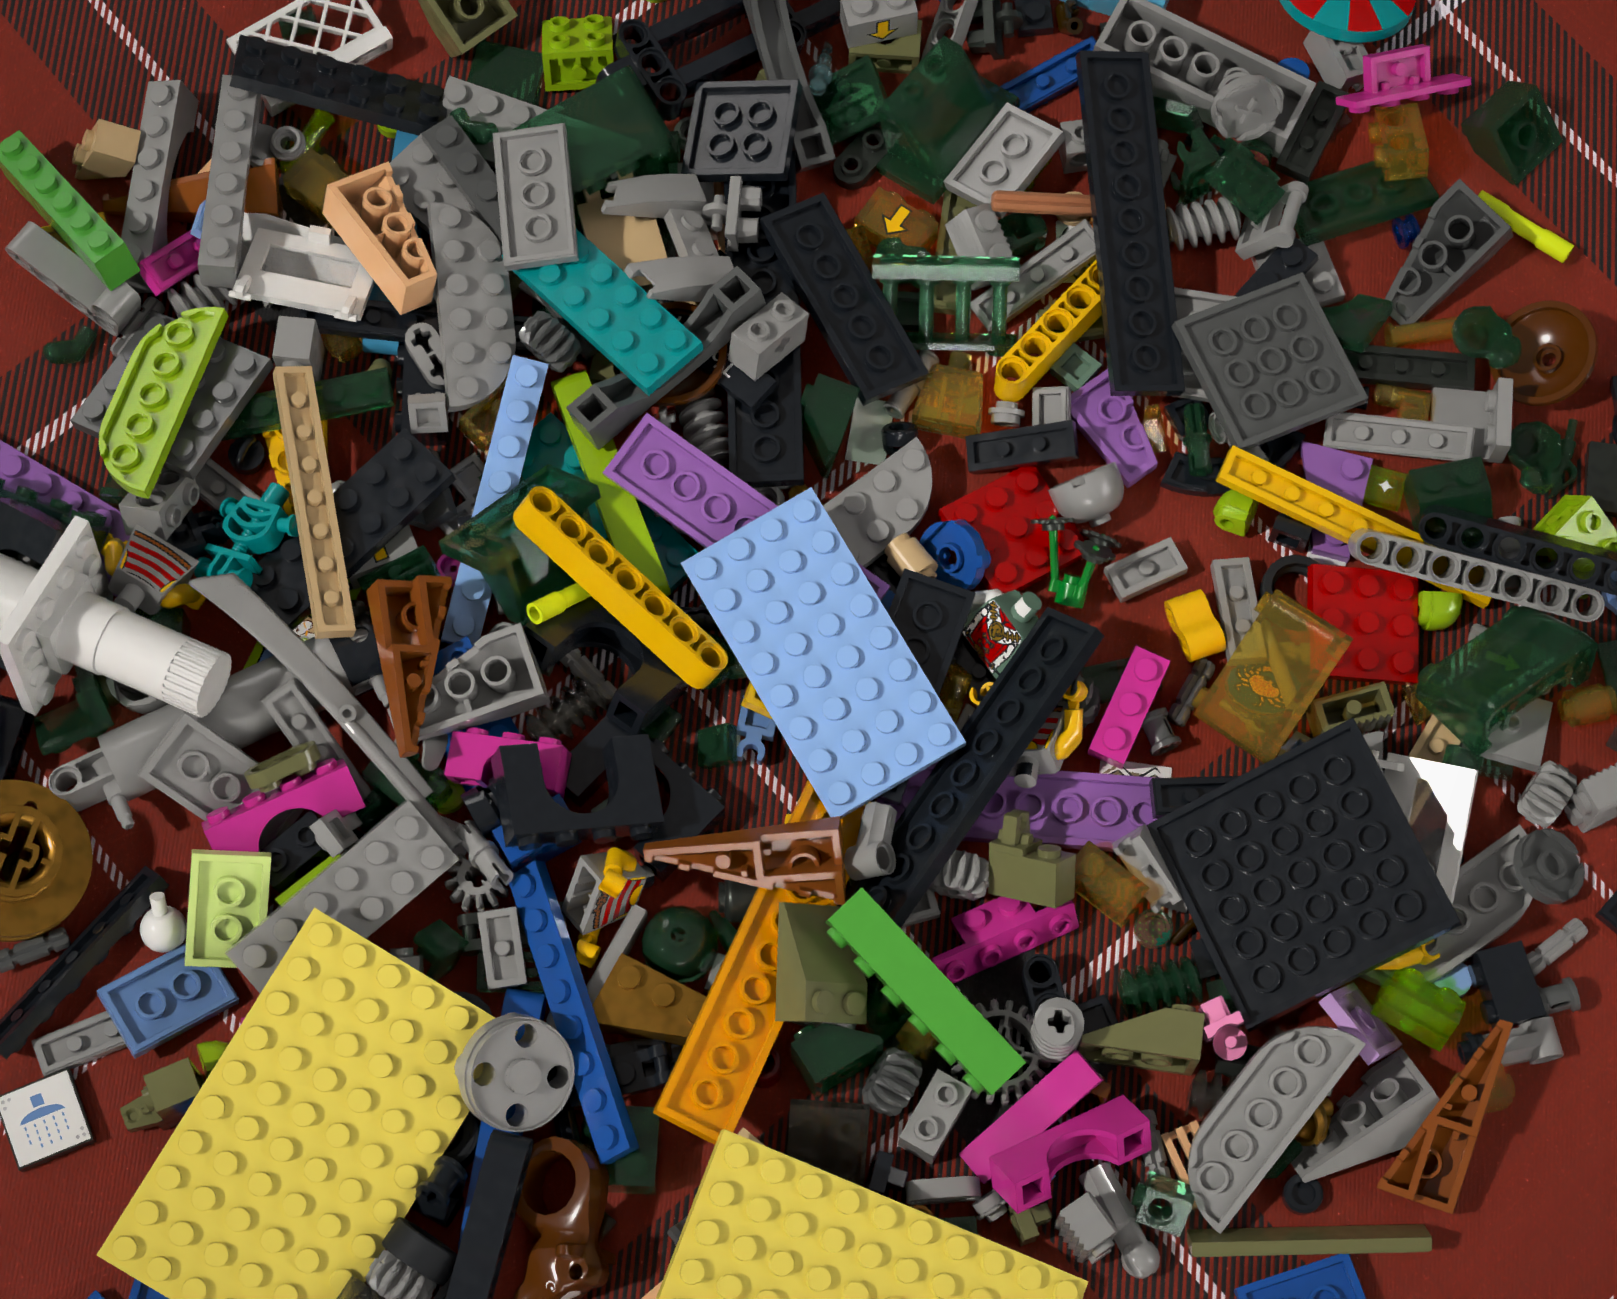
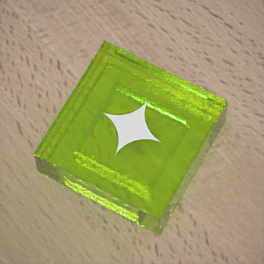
M1371 465L1363 503L1397 512L1400 507L1407 474Z

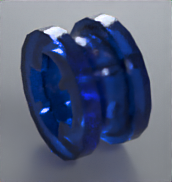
M1413 214L1405 215L1404 220H1401L1399 217L1392 220V232L1400 249L1408 248L1409 243L1413 244L1417 235L1421 233L1416 218Z

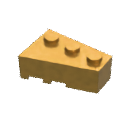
M621 953L592 1006L601 1032L619 1034L633 1039L637 1037L663 1040L668 1043L684 1046L706 996Z

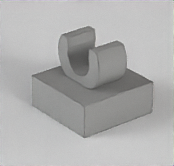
M416 393L415 395H408L411 434L448 432L445 393Z

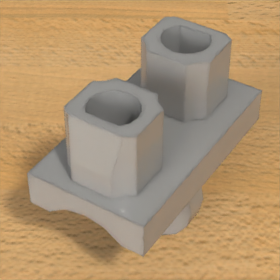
M730 176L728 205L724 204L725 196L715 195L714 202L703 206L702 217L712 222L711 230L716 232L721 231L722 224L726 223L727 251L738 252L739 243L758 242L759 219L741 217L742 211L761 212L762 190L759 187L742 185L741 176Z

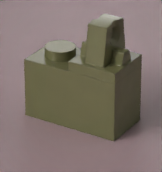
M1014 809L1011 812H1007L1004 814L1003 828L999 829L998 838L989 842L988 894L1057 908L1075 897L1076 854L1061 851V847L1058 845H1042V839L1034 838L1033 834H1030L1028 811Z
M188 1057L143 1075L146 1086L141 1090L142 1096L120 1108L127 1130L132 1133L159 1126L165 1131L179 1124L205 1083L202 1073Z

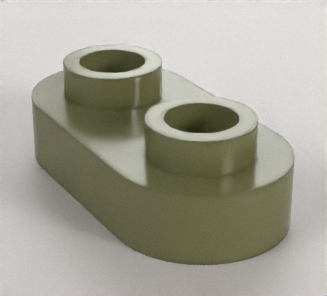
M315 741L305 742L249 768L244 773L250 789L259 788L260 792H267L281 785V779L294 772L296 776L314 770L317 767L316 761L321 758V754Z

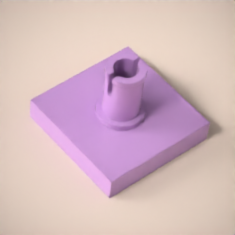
M1354 983L1329 993L1318 1002L1337 1025L1336 1029L1348 1032L1366 1043L1359 1055L1367 1065L1392 1054L1403 1045Z

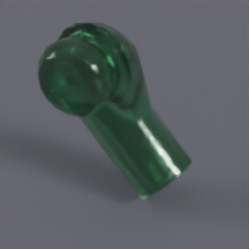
M460 107L450 113L473 145H486L489 142H493L492 133L499 132L497 126L492 122L471 121L465 108Z

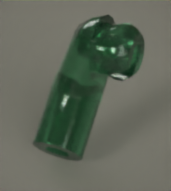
M82 325L72 340L48 342L43 348V356L53 364L77 363L82 359L97 334L92 329Z

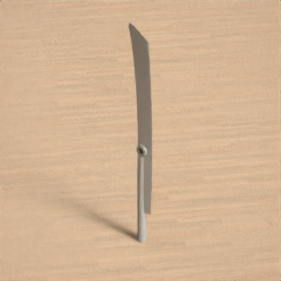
M235 573L198 577L189 581V585L209 599L247 630L310 691L405 800H409L452 851L462 843V840L428 803L426 798L433 790L407 758H400L396 744L320 658Z

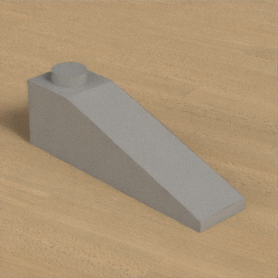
M521 623L484 635L474 643L475 645L459 658L452 659L445 665L446 667L433 677L430 692L426 697L424 707L426 714L424 723L420 727L418 741L511 717L551 703L540 668ZM389 707V708L387 709V711H388V714H389V717H390V720H391V723H392V726H393L392 717H391V712H390V707Z
M1402 1048L1370 1068L1360 1078L1363 1085L1350 1098L1344 1095L1336 1103L1339 1110L1331 1117L1324 1142L1317 1146L1316 1144L1311 1146L1297 1144L1286 1157L1304 1183L1403 1149L1440 1100Z

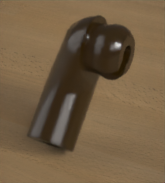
M1075 0L1061 1L1055 8L1058 28L1062 34L1077 35L1083 29V22L1077 17L1080 14V8H1076L1077 2Z

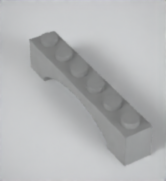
M222 75L197 264L201 286L233 288L241 268L246 190L254 138L259 126L262 99L261 94L231 87L232 75Z
M181 80L149 81L140 126V140L136 162L133 166L121 239L125 242L136 263H139L168 244L167 211L173 168L186 134L194 132L199 102ZM139 272L125 281L137 293H153Z

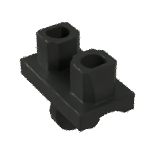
M978 0L970 24L983 22L984 28L968 31V47L972 54L990 52L994 60L1003 59V32L1005 38L1014 37V30L1023 25V14L1020 11L1013 10L1012 3L1010 2L1003 3L1001 10L1000 0Z

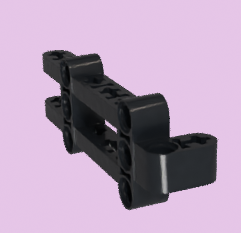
M705 0L650 27L638 19H629L621 23L614 47L618 60L607 65L599 72L593 92L596 101L611 124L619 125L633 117L637 113L642 99H644L651 112L662 121L675 120L682 112L685 98L695 93L697 82L720 81L760 62L761 59L753 33L675 70L664 53L743 14L748 19L743 0ZM786 0L790 24L799 56L805 39L841 23L840 0H821L796 13ZM632 39L637 41L638 44H630L626 40ZM644 68H652L656 70V72L650 73L646 71ZM662 96H670L675 101H667Z

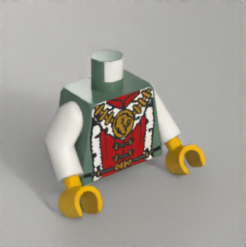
M999 589L975 592L976 597L963 634L996 679L1039 619L1036 613L1041 609L1042 602L1033 592H1025L1022 595L1016 590L1003 593ZM994 682L985 683L980 689V695L985 696L987 693L986 685L991 688Z

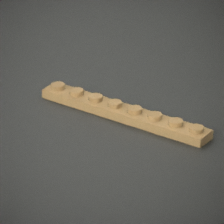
M278 366L274 368L273 380L315 639L353 637L356 627L312 366Z

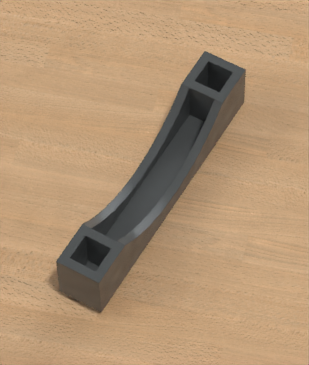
M743 0L766 79H799L803 87L792 151H795L796 174L830 164L836 159L825 122L812 96L799 58L786 0Z
M736 266L709 288L698 307L683 324L702 342L704 350L650 396L645 394L624 373L593 384L566 407L575 426L600 450L731 341V333L766 305L761 289Z

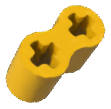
M1201 589L1164 602L1169 624L1176 633L1183 653L1189 662L1226 650V641L1222 628L1215 619L1206 595Z

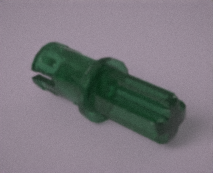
M1190 403L1185 405L1183 411L1186 436L1182 440L1183 445L1187 447L1189 474L1201 477L1213 472L1209 446L1212 442V436L1207 433L1204 406L1201 403Z

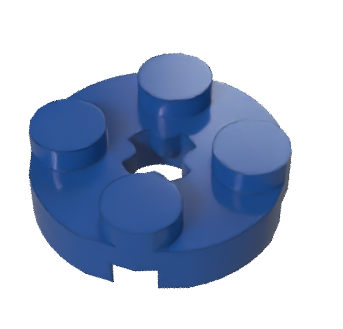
M964 519L937 522L931 525L920 539L921 545L938 564V568L935 571L937 574L935 579L970 591L980 583L985 569L990 566L991 555L985 549L981 536ZM949 549L954 550L956 553V563H949L948 559L951 557Z

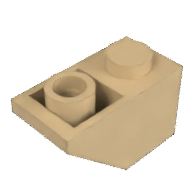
M98 119L92 130L86 129L82 144L77 143L72 158V164L77 165L75 178L89 180L126 177L136 162L141 131Z

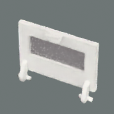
M310 225L308 237L257 228L233 290L229 291L228 296L246 301H251L252 299L333 315L336 319L357 322V320L361 321L375 281L347 245L331 242L332 229Z
M1372 750L1376 761L1382 768H1385L1384 776L1453 905L1479 770L1389 752L1387 760L1378 759L1380 751Z

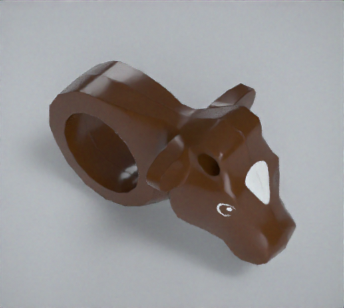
M552 1136L542 1139L533 1145L531 1159L517 1207V1214L529 1231L539 1240L530 1253L526 1276L516 1289L513 1299L582 1298L591 1289L605 1285L610 1274L607 1265L616 1264V1255L601 1249L598 1243L599 1231L608 1197V1169L605 1164H600L597 1152L585 1143L564 1137ZM567 1157L575 1170L576 1185L574 1193L564 1208L552 1214L547 1209L543 1200V1182L551 1166L560 1159Z

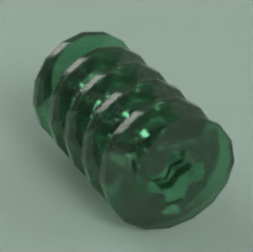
M1187 956L1180 957L1178 967L1172 959H1166L1163 970L1157 962H1151L1148 974L1140 964L1134 967L1133 977L1127 968L1124 967L1119 970L1117 980L1118 993L1126 1017L1128 1006L1132 1005L1137 1014L1142 1015L1144 1003L1148 1002L1154 1012L1158 1010L1159 1000L1163 999L1166 1006L1172 1008L1174 997L1177 996L1181 1003L1188 1005L1189 994H1194L1199 1004L1203 1003V990L1198 969Z

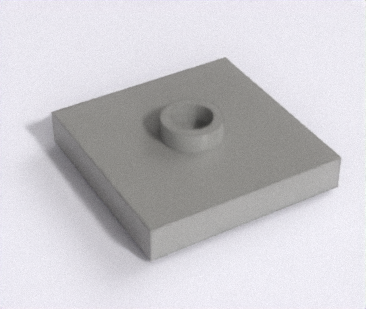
M1479 682L1475 692L1469 721L1470 727L1467 731L1463 752L1537 772L1541 766L1553 702Z

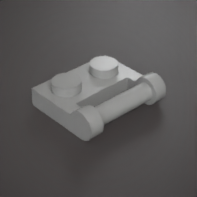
M1293 181L1250 201L1235 252L1243 260L1258 254H1264L1276 246L1288 248L1293 245L1296 236L1294 226L1301 203H1304L1307 199L1308 186L1303 182Z

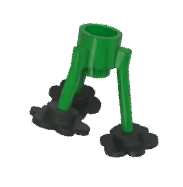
M1051 515L1049 518L1031 519L1032 524H1042V531H1049L1051 580L1048 591L1056 593L1054 602L1065 606L1083 608L1088 584L1096 564L1115 560L1116 555L1112 553L1110 547L1121 548L1122 544L1104 534L1081 529L1080 534L1088 537L1089 540H1084V542L1076 540L1073 545L1080 550L1082 558L1087 560L1082 576L1064 573L1063 580H1060L1057 530H1064V523L1074 522V518H1056V516Z

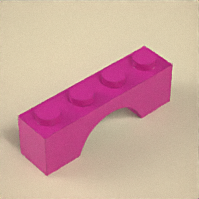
M335 758L326 759L317 764L314 772L303 777L294 774L281 780L282 784L279 785V788L268 793L260 792V790L253 792L242 799L243 804L229 810L225 806L210 812L206 816L208 820L201 824L212 850L259 852V839L264 827L274 816L285 810L303 808L325 816L336 809L344 817L366 807L344 759L342 758L338 761Z
M1121 1095L989 1157L992 1187L1019 1214L1052 1198L1050 1183L1053 1176L1061 1168L1072 1162L1098 1159L1119 1166L1151 1151L1150 1120L1124 1095Z

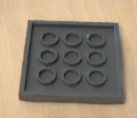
M1303 272L1174 321L1172 329L1231 446L1234 445L1244 451L1360 406L1368 399Z
M151 310L70 420L75 429L99 439L102 420L136 346L156 325L160 323L163 327L176 319ZM219 337L163 467L194 480L274 366L270 358Z

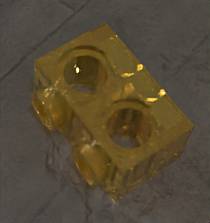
M1418 103L1401 104L1393 107H1375L1374 122L1368 123L1370 144H1376L1374 146L1375 167H1382L1384 180L1393 181L1428 177L1429 147Z

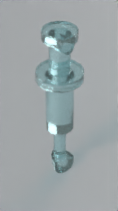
M827 41L824 43L822 53L818 56L817 63L809 70V88L811 93L817 96L825 92L826 85L832 80L833 73L830 69L832 58L829 54L832 52L833 47Z

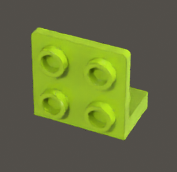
M591 14L585 18L568 19L564 16H557L550 20L542 21V60L545 92L595 88L599 72L614 62L612 17Z
M1564 495L1533 528L1536 531L1617 552V530L1592 496ZM1547 547L1540 549L1536 553L1537 556H1548L1551 561L1555 560L1558 556L1555 550ZM1579 558L1573 564L1575 569L1580 572H1588L1595 566L1594 562L1588 558ZM1588 594L1580 596L1579 599H1586Z

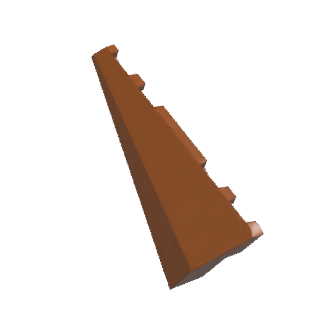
M275 158L264 159L262 166L249 168L245 213H263L283 219V205L279 192V174ZM210 171L171 180L167 221L194 223L199 205L206 200ZM104 194V213L125 216L128 195L111 197L109 194Z
M418 575L413 581L377 579L366 590L400 758L410 757L418 753L419 746H417L420 727L425 719L424 707L434 675L440 645L438 638L442 620L446 615L447 607H445L447 593L452 585L451 576Z
M840 816L645 843L643 848L645 862L652 863L653 860L678 865L680 870L690 871V869L713 873V877L770 890L774 887L798 892L801 897L810 898L811 896L830 899L837 905L846 903L845 851Z
M1502 1019L1497 1022L1485 1041L1438 1101L1385 1175L1380 1179L1377 1185L1378 1189L1452 1215L1454 1214L1513 1023Z

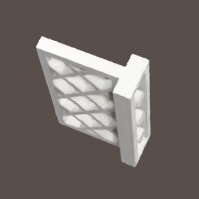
M295 0L226 39L234 55L236 54L241 34L248 37H260L267 42L282 46H293L301 51L320 56H331L338 61L353 65H364L393 48L392 35L386 26L383 27L367 0H352L350 6L330 2V0ZM356 1L362 9L355 8ZM309 4L324 7L320 23L300 19L303 7ZM328 8L348 13L345 29L324 25ZM297 11L295 17L289 16ZM353 14L368 18L374 28L364 34L349 31ZM278 21L293 24L290 40L270 36L272 25ZM298 25L318 30L314 47L294 42ZM266 29L265 35L259 33L262 30ZM327 32L343 36L340 47L334 51L320 49L322 33ZM347 38L354 39L346 44ZM261 94L264 105L272 117L296 104Z

